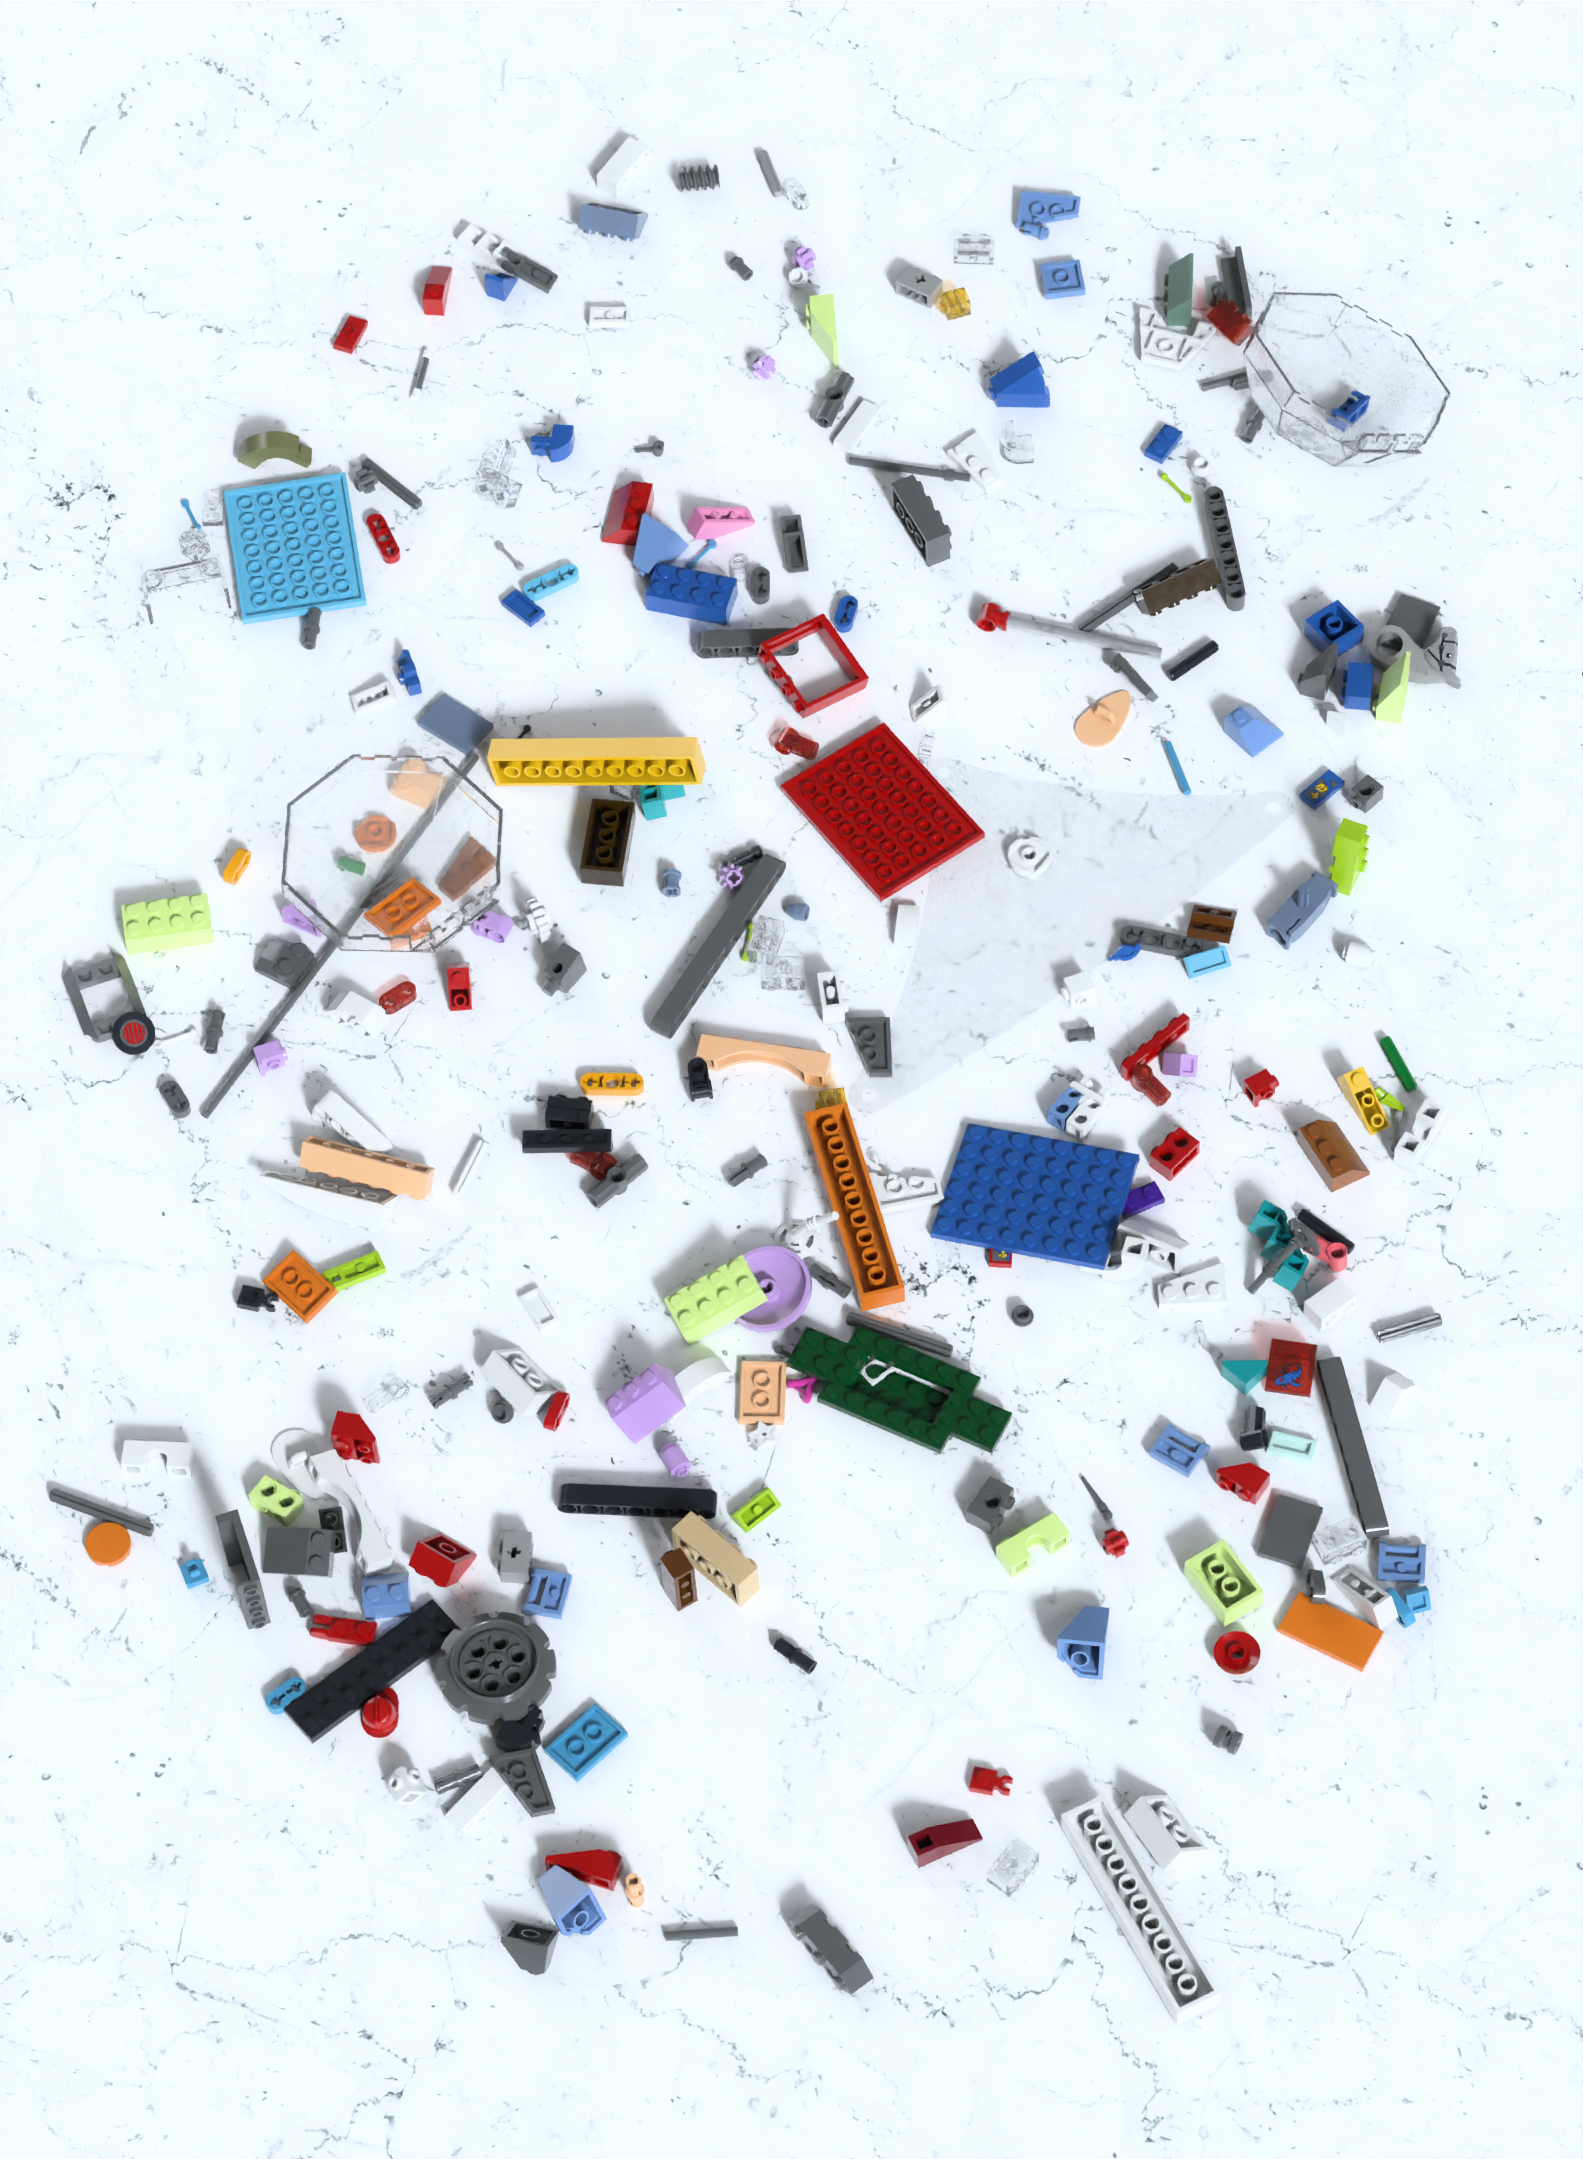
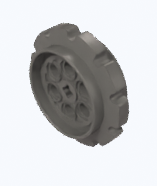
M499 1612L496 1618H491L488 1613H484L464 1621L465 1628L463 1630L453 1629L441 1645V1652L444 1657L438 1658L436 1661V1676L438 1686L446 1687L442 1691L443 1698L456 1713L461 1714L466 1711L470 1721L485 1725H493L497 1719L516 1722L529 1715V1707L535 1706L539 1708L546 1701L552 1691V1684L548 1680L556 1678L557 1664L554 1650L547 1649L550 1647L549 1638L537 1624L525 1625L524 1617L514 1613ZM499 1645L505 1646L502 1649H496ZM475 1654H483L481 1657H474ZM517 1658H522V1659H523V1660L520 1661V1662H515V1661H514V1660L517 1659ZM474 1674L479 1675L477 1678L474 1679L469 1678L471 1675ZM513 1679L519 1680L516 1683H510V1681ZM491 1687L497 1688L495 1691H488Z

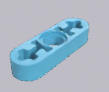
M565 564L528 581L523 586L524 595L532 602H536L571 586L579 580L578 568L574 564ZM548 580H555L557 582L553 586L546 584Z

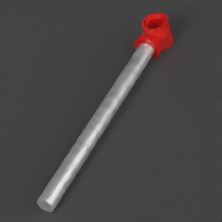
M989 602L981 606L976 622L977 627L985 632H992L996 630V627L1002 628L1001 630L1005 632L1008 628L1157 660L1161 659L1163 651L1161 647L1011 616V611L1006 610L1002 612L998 605Z

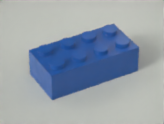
M656 563L645 594L646 608L648 611L727 626L738 595L737 578Z

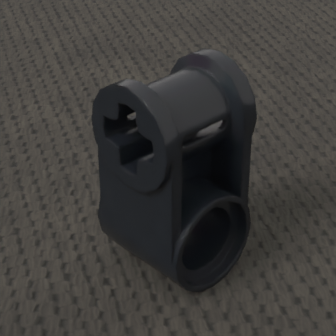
M702 1058L690 1060L688 1063V1078L691 1102H695V1099L707 1097L713 1099L711 1079H709L706 1061Z

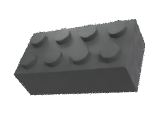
M910 475L892 482V510L927 567L950 559V549H952L950 527L943 523L940 511L935 510L931 497L929 495L926 496L921 481H917L914 475Z

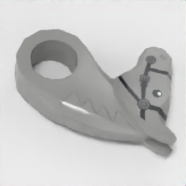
M1381 626L1371 634L1368 643L1370 659L1381 671L1385 672L1406 651H1409L1411 656L1408 682L1419 684L1446 683L1455 689H1460L1462 686L1460 684L1461 679L1455 675L1458 662V631L1451 626L1442 627L1436 641L1426 649L1420 648L1398 626ZM1392 640L1398 642L1402 649L1396 655L1385 656L1378 651V647L1384 641Z

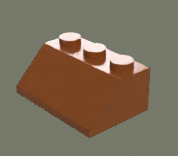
M1316 1120L1298 1129L1297 1143L1331 1193L1370 1175V1171L1336 1122Z

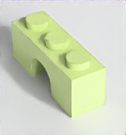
M1055 1512L1049 1516L1044 1515L1032 1526L1024 1527L1010 1539L1005 1538L1000 1541L998 1546H996V1558L1011 1578L1031 1567V1555L1027 1551L1030 1547L1035 1545L1042 1546L1052 1555L1070 1544V1532Z

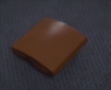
M1194 904L1186 937L1229 944L1237 911Z

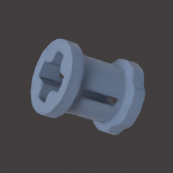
M667 869L663 872L662 876L664 879L662 894L666 897H677L681 894L679 881L682 878V873L676 869Z

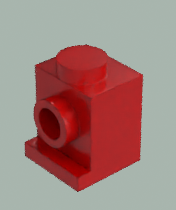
M1264 1069L1244 1080L1243 1092L1256 1108L1259 1106V1101L1269 1099L1275 1093V1088L1279 1086V1082L1275 1075H1271L1267 1069Z

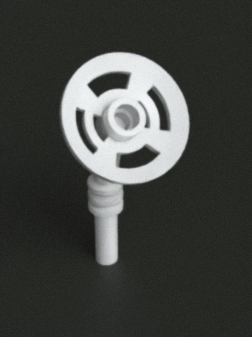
M833 1211L822 1216L815 1215L809 1217L805 1222H788L777 1230L774 1238L775 1246L789 1248L794 1251L800 1250L801 1252L796 1254L802 1260L807 1259L816 1252L819 1246V1235L816 1229L821 1228L823 1224L838 1220L839 1214ZM784 1230L788 1231L785 1241L780 1242L782 1232ZM808 1236H813V1243L808 1248L806 1246Z

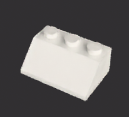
M1127 1219L1119 1224L1117 1228V1251L1123 1250L1126 1236L1149 1240V1250L1145 1263L1179 1276L1190 1256V1243L1182 1238L1170 1236L1163 1230L1148 1227L1141 1221Z
M521 1348L493 1350L480 1370L486 1377V1381L493 1385L500 1392V1396L507 1400L514 1407V1411L521 1416L536 1415L552 1403L556 1392L560 1390Z
M1168 1794L1140 1796L1123 1815L1128 1821L1131 1830L1136 1832L1141 1839L1143 1847L1151 1853L1156 1865L1163 1871L1177 1870L1208 1850Z

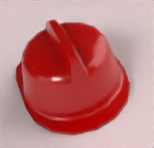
M387 1688L381 1694H376L374 1698L368 1700L361 1708V1723L364 1731L375 1738L387 1737L396 1729L399 1720V1699L393 1689Z

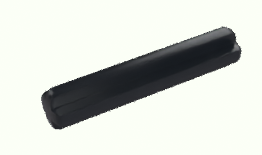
M1211 640L1167 670V677L1171 681H1175L1219 650L1218 643Z
M1302 1209L1298 1213L1297 1219L1327 1241L1344 1244L1347 1247L1348 1254L1354 1250L1355 1243L1307 1209Z

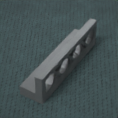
M1235 246V257L1221 258L1220 260L1223 281L1227 288L1226 298L1231 325L1252 322V303L1241 246Z

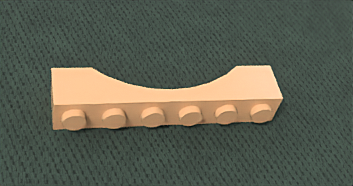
M701 1034L696 1058H702L706 1061L707 1067L710 1070L719 1071L739 1063H768L788 1070L804 1084L827 1087L832 1066L831 1054L824 1051H811L800 1047L791 1048L780 1044L771 1045L759 1041H745L735 1037L725 1038L715 1034Z

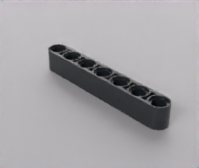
M565 1483L559 1487L557 1509L560 1512L569 1514L684 1518L692 1511L695 1515H701L704 1519H712L716 1517L718 1494L711 1489Z

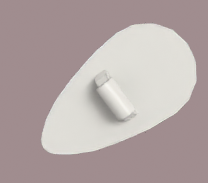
M286 1431L278 1436L273 1443V1460L280 1472L297 1491L308 1498L317 1499L320 1497L322 1490L315 1486L307 1471L310 1456L320 1454L316 1441L305 1431Z

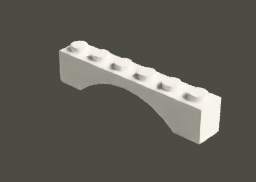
M335 1449L310 1456L307 1471L315 1486L336 1498L353 1518L359 1539L355 1560L364 1577L390 1570L394 1559V1552L386 1544L383 1531L374 1522L372 1511L367 1509L363 1494L358 1492L355 1487L354 1478L351 1474H348L343 1458L339 1457Z

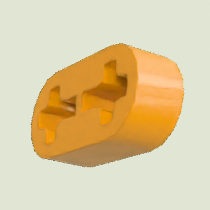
M243 848L237 849L224 870V882L232 885L237 884L251 860V851Z

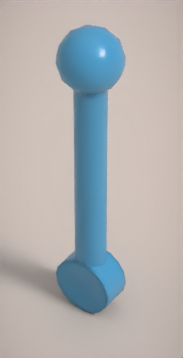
M182 500V507L186 508L194 524L193 529L197 532L200 531L201 525L197 523L189 507V500Z
M710 540L708 546L695 559L686 564V568L693 569L694 564L710 549L716 548L717 542Z

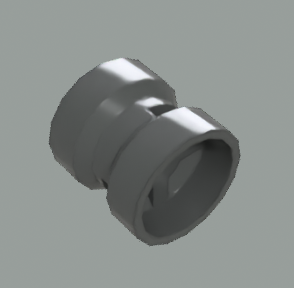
M1221 1724L1214 1736L1212 1745L1217 1748L1223 1747L1228 1753L1235 1755L1242 1744L1244 1734L1239 1731L1233 1732L1228 1726Z

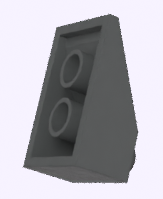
M267 1526L263 1573L332 1578L336 1531Z

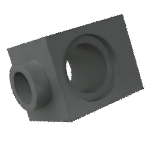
M1367 774L1350 789L1349 802L1354 808L1360 809L1366 814L1383 799L1384 786Z

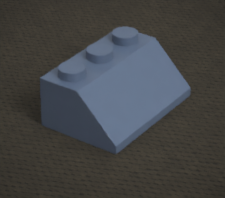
M593 202L581 204L578 228L583 229L584 233L595 234L596 231L601 232L603 237L614 238V235L621 236L623 241L633 242V239L640 238L648 218V213Z

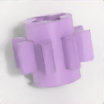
M798 247L793 251L795 256L791 258V261L795 268L800 267L808 271L815 267L813 261L816 260V255L810 247Z
M760 355L751 365L754 368L752 374L758 380L762 377L765 380L769 379L776 371L774 367L776 361L770 355L766 358Z
M728 862V866H720V873L716 875V877L722 880L719 885L722 887L727 885L730 890H733L734 886H741L740 882L745 877L740 873L742 867L739 865L734 867V864Z

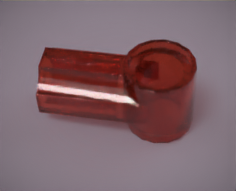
M784 727L773 745L776 751L783 755L793 753L810 761L815 759L819 749V743L800 736L791 727Z
M1147 1064L1135 1066L1132 1075V1087L1136 1091L1142 1092L1156 1107H1161L1167 1103L1172 1093L1153 1075L1151 1067Z
M597 1152L571 1153L569 1158L570 1163L589 1171L599 1181L607 1176L610 1168L617 1165L615 1157L607 1152H600V1154Z

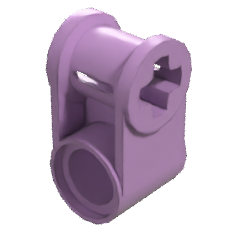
M476 908L471 913V929L474 934L491 939L496 943L505 942L514 925L511 918L485 908Z

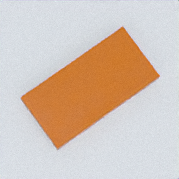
M1300 1591L1278 1627L1279 1633L1361 1672L1365 1669L1384 1634V1631L1325 1603L1322 1605L1309 1603L1308 1595Z

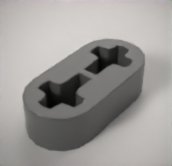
M757 567L751 573V598L754 603L760 605L767 603L770 599V573L765 567ZM759 576H763L762 582H759ZM759 590H763L762 596H758Z
M172 1080L165 1081L160 1087L163 1101L174 1117L178 1119L186 1118L191 1112L188 1098L177 1082ZM171 1089V1091H174L175 1096L172 1097L167 1090ZM179 1102L184 1109L180 1110V1108H177L176 1103Z
M1309 1569L1307 1573L1306 1589L1308 1600L1311 1604L1322 1605L1325 1599L1326 1586L1322 1570Z

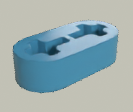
M1389 1587L1384 1590L1392 1596L1399 1616L1396 1618L1397 1622L1403 1628L1414 1624L1416 1619L1413 1612L1395 1589Z
M292 1677L271 1691L266 1697L268 1711L275 1715L284 1713L283 1708L307 1691L304 1680L299 1677ZM293 1686H295L296 1688L299 1687V1688H300V1691H299V1692H296L295 1690L292 1691V1687H293ZM276 1699V1701L281 1702V1705L273 1704L272 1701Z

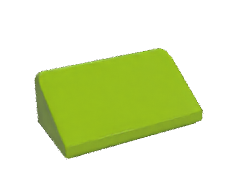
M766 1487L729 1516L745 1533H748L782 1505L770 1488Z

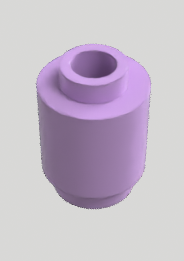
M675 1443L665 1445L660 1450L662 1462L672 1477H684L688 1474L691 1463L680 1446H677Z

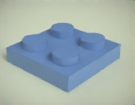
M1080 259L1040 264L1046 300L1086 295Z

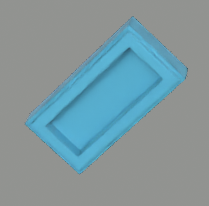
M1225 945L1183 958L1189 979L1232 966Z

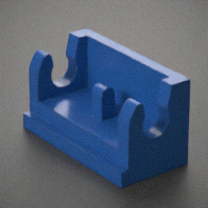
M1353 390L1351 394L1356 396L1358 400L1356 401L1348 397L1346 402L1338 409L1334 408L1331 410L1333 414L1329 415L1326 421L1346 432L1367 412L1371 398L1369 395L1366 396L1359 391Z

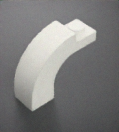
M1126 1236L1123 1250L1110 1252L1104 1270L1079 1266L1080 1271L1101 1274L1104 1280L1121 1281L1132 1279L1143 1270L1149 1250V1240Z
M708 1357L691 1364L674 1378L687 1406L700 1393L710 1389L719 1390L732 1372L717 1357ZM684 1409L667 1420V1422L674 1423Z

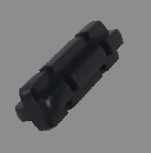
M759 845L750 848V851L746 850L733 856L732 860L729 858L723 861V867L728 866V862L733 863L734 867L736 865L742 867L752 862L753 858L756 860L762 857L763 851Z

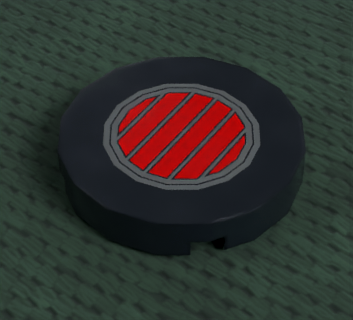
M128 1012L121 1015L115 1021L112 1028V1040L116 1048L127 1055H140L147 1052L153 1045L156 1037L152 1020L139 1012Z

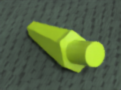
M1379 1085L1374 1088L1381 1104L1397 1111H1403L1406 1108Z

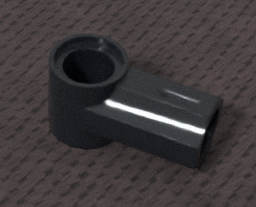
M1253 1405L1245 1410L1244 1431H1241L1239 1435L1243 1451L1268 1447V1435L1265 1430L1266 1411L1263 1407Z

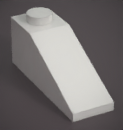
M1350 1567L1332 1579L1333 1583L1357 1610L1379 1629H1382L1399 1617L1392 1596Z

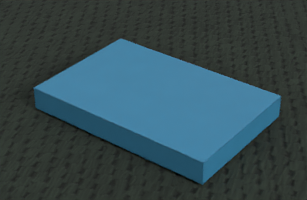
M594 1703L545 1747L544 1753L572 1779L578 1782L628 1737V1732Z

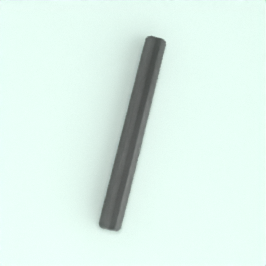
M849 1312L846 1317L847 1325L856 1328L861 1326L884 1337L945 1357H950L953 1353L952 1344L854 1312Z
M53 1488L49 1494V1500L107 1522L120 1524L124 1528L150 1537L154 1532L155 1527L152 1523L65 1491Z

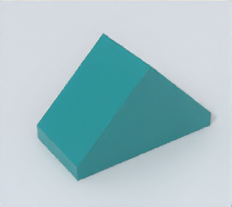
M1268 1360L1222 1361L1221 1376L1246 1395L1267 1376Z

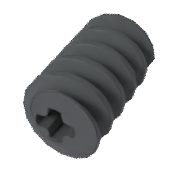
M714 164L712 170L709 165H706L705 171H703L700 165L697 171L694 170L693 166H690L689 172H687L685 167H682L681 173H679L681 192H683L685 186L688 192H691L692 186L695 187L696 191H699L700 185H702L704 190H707L708 184H710L712 190L715 189L716 184L720 188L717 164Z

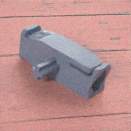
M1314 871L1311 874V878L1302 883L1267 921L1266 935L1274 938L1283 949L1288 950L1291 947V943L1301 938L1321 916L1330 898H1335L1338 895V885L1318 871Z

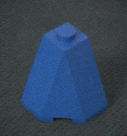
M1030 352L989 379L987 394L997 407H1050L1049 388L1047 385L1045 386V380L1042 375L1044 374L1043 367L1035 352Z

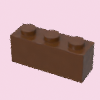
M680 1547L667 1551L660 1558L663 1589L676 1610L680 1611L698 1601L695 1570Z

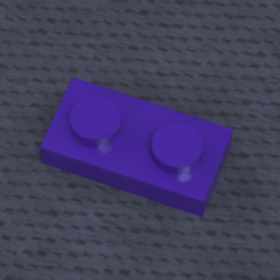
M1155 1181L1129 1192L1122 1213L1124 1219L1165 1203V1197Z

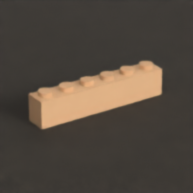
M312 1135L302 1142L299 1166L306 1168L309 1172L319 1171L326 1173L327 1176L332 1178L341 1177L351 1183L368 1184L370 1188L387 1189L392 1194H406L415 1200L425 1199L431 1193L435 1171L434 1167Z

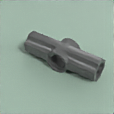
M838 373L832 386L826 390L825 399L815 416V422L820 427L826 429L831 427L838 413L844 409V401L854 384V378L849 373Z
M635 1153L619 1167L610 1168L607 1176L586 1193V1197L595 1208L602 1207L615 1195L625 1193L628 1185L649 1169L648 1164L640 1154Z

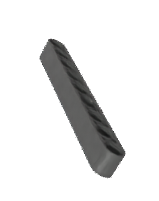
M1340 1356L1317 1360L1319 1378L1365 1539L1387 1536L1389 1535V1525L1342 1359Z

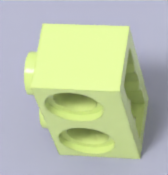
M266 1475L263 1476L248 1495L252 1507L285 1527H289L304 1509L302 1495L297 1490H290L277 1478L271 1479ZM266 1493H273L269 1496H265ZM287 1503H290V1504H291V1505L288 1506V1507H283L284 1504H287Z

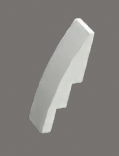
M472 224L458 237L460 243L501 268L500 264L504 260L512 263L506 257L510 251L526 257L504 240L501 243L490 233L483 234Z

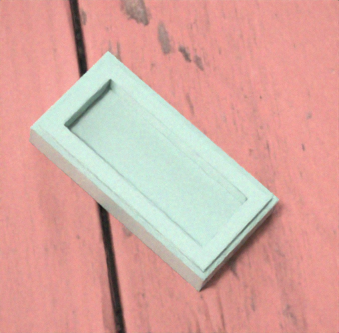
M1272 1430L1266 1453L1311 1464L1317 1440Z

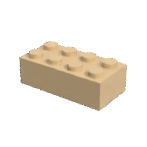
M691 1511L672 1528L674 1550L680 1547L692 1566L739 1607L745 1604L760 1589L757 1563L753 1559H747L742 1555L741 1550L735 1544H729L719 1530H713L709 1527L707 1521L701 1515L697 1516Z

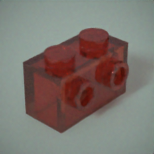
M1221 299L1206 317L1233 344L1241 346L1256 327L1252 324L1253 320L1246 313L1242 314L1238 310L1240 307L1233 300Z

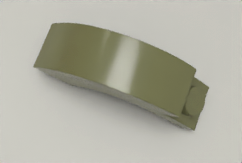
M281 431L262 432L248 437L239 445L237 462L256 469L265 460L282 458L308 468L312 461V448L300 443L299 436Z

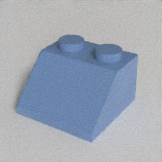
M409 1572L362 1577V1606L365 1620L410 1616L412 1614Z

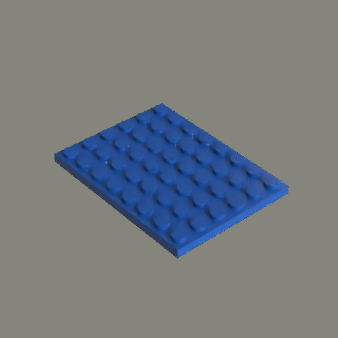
M968 1123L943 1195L944 1199L941 1201L930 1233L931 1238L1104 1270L1140 1161V1156L1135 1153Z

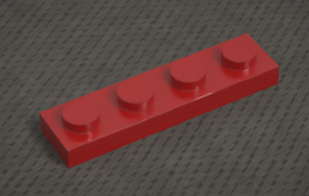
M1184 1012L1179 1017H1174L1168 1026L1163 1030H1158L1150 1041L1141 1044L1133 1055L1125 1057L1121 1062V1077L1128 1081L1189 1030L1190 1017Z

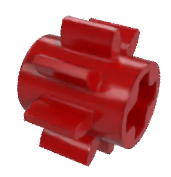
M1114 1527L1104 1531L1105 1536H1103L1104 1538L1100 1542L1106 1555L1112 1554V1556L1118 1558L1126 1554L1125 1549L1129 1546V1541L1124 1531L1115 1530Z

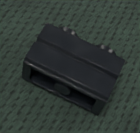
M562 1094L548 1096L545 1112L546 1128L567 1130L591 1129L594 1113L593 1100L583 1096L567 1098V1096Z

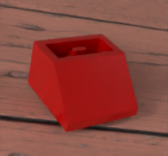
M337 1410L330 1435L333 1448L339 1457L341 1456L343 1460H359L366 1464H380L381 1459L376 1437L360 1414Z

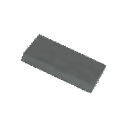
M1401 594L1386 625L1401 627L1422 648L1440 613L1441 607ZM1387 640L1380 644L1399 652L1402 649L1398 642Z
M1279 1494L1257 1551V1556L1302 1570L1322 1516L1323 1507Z

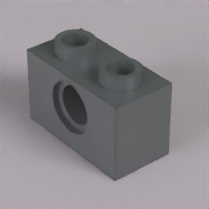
M989 1476L967 1509L966 1522L991 1534L995 1527H1000L1006 1510H1011L1015 1503L1014 1488ZM994 1504L996 1507L990 1508L988 1505Z

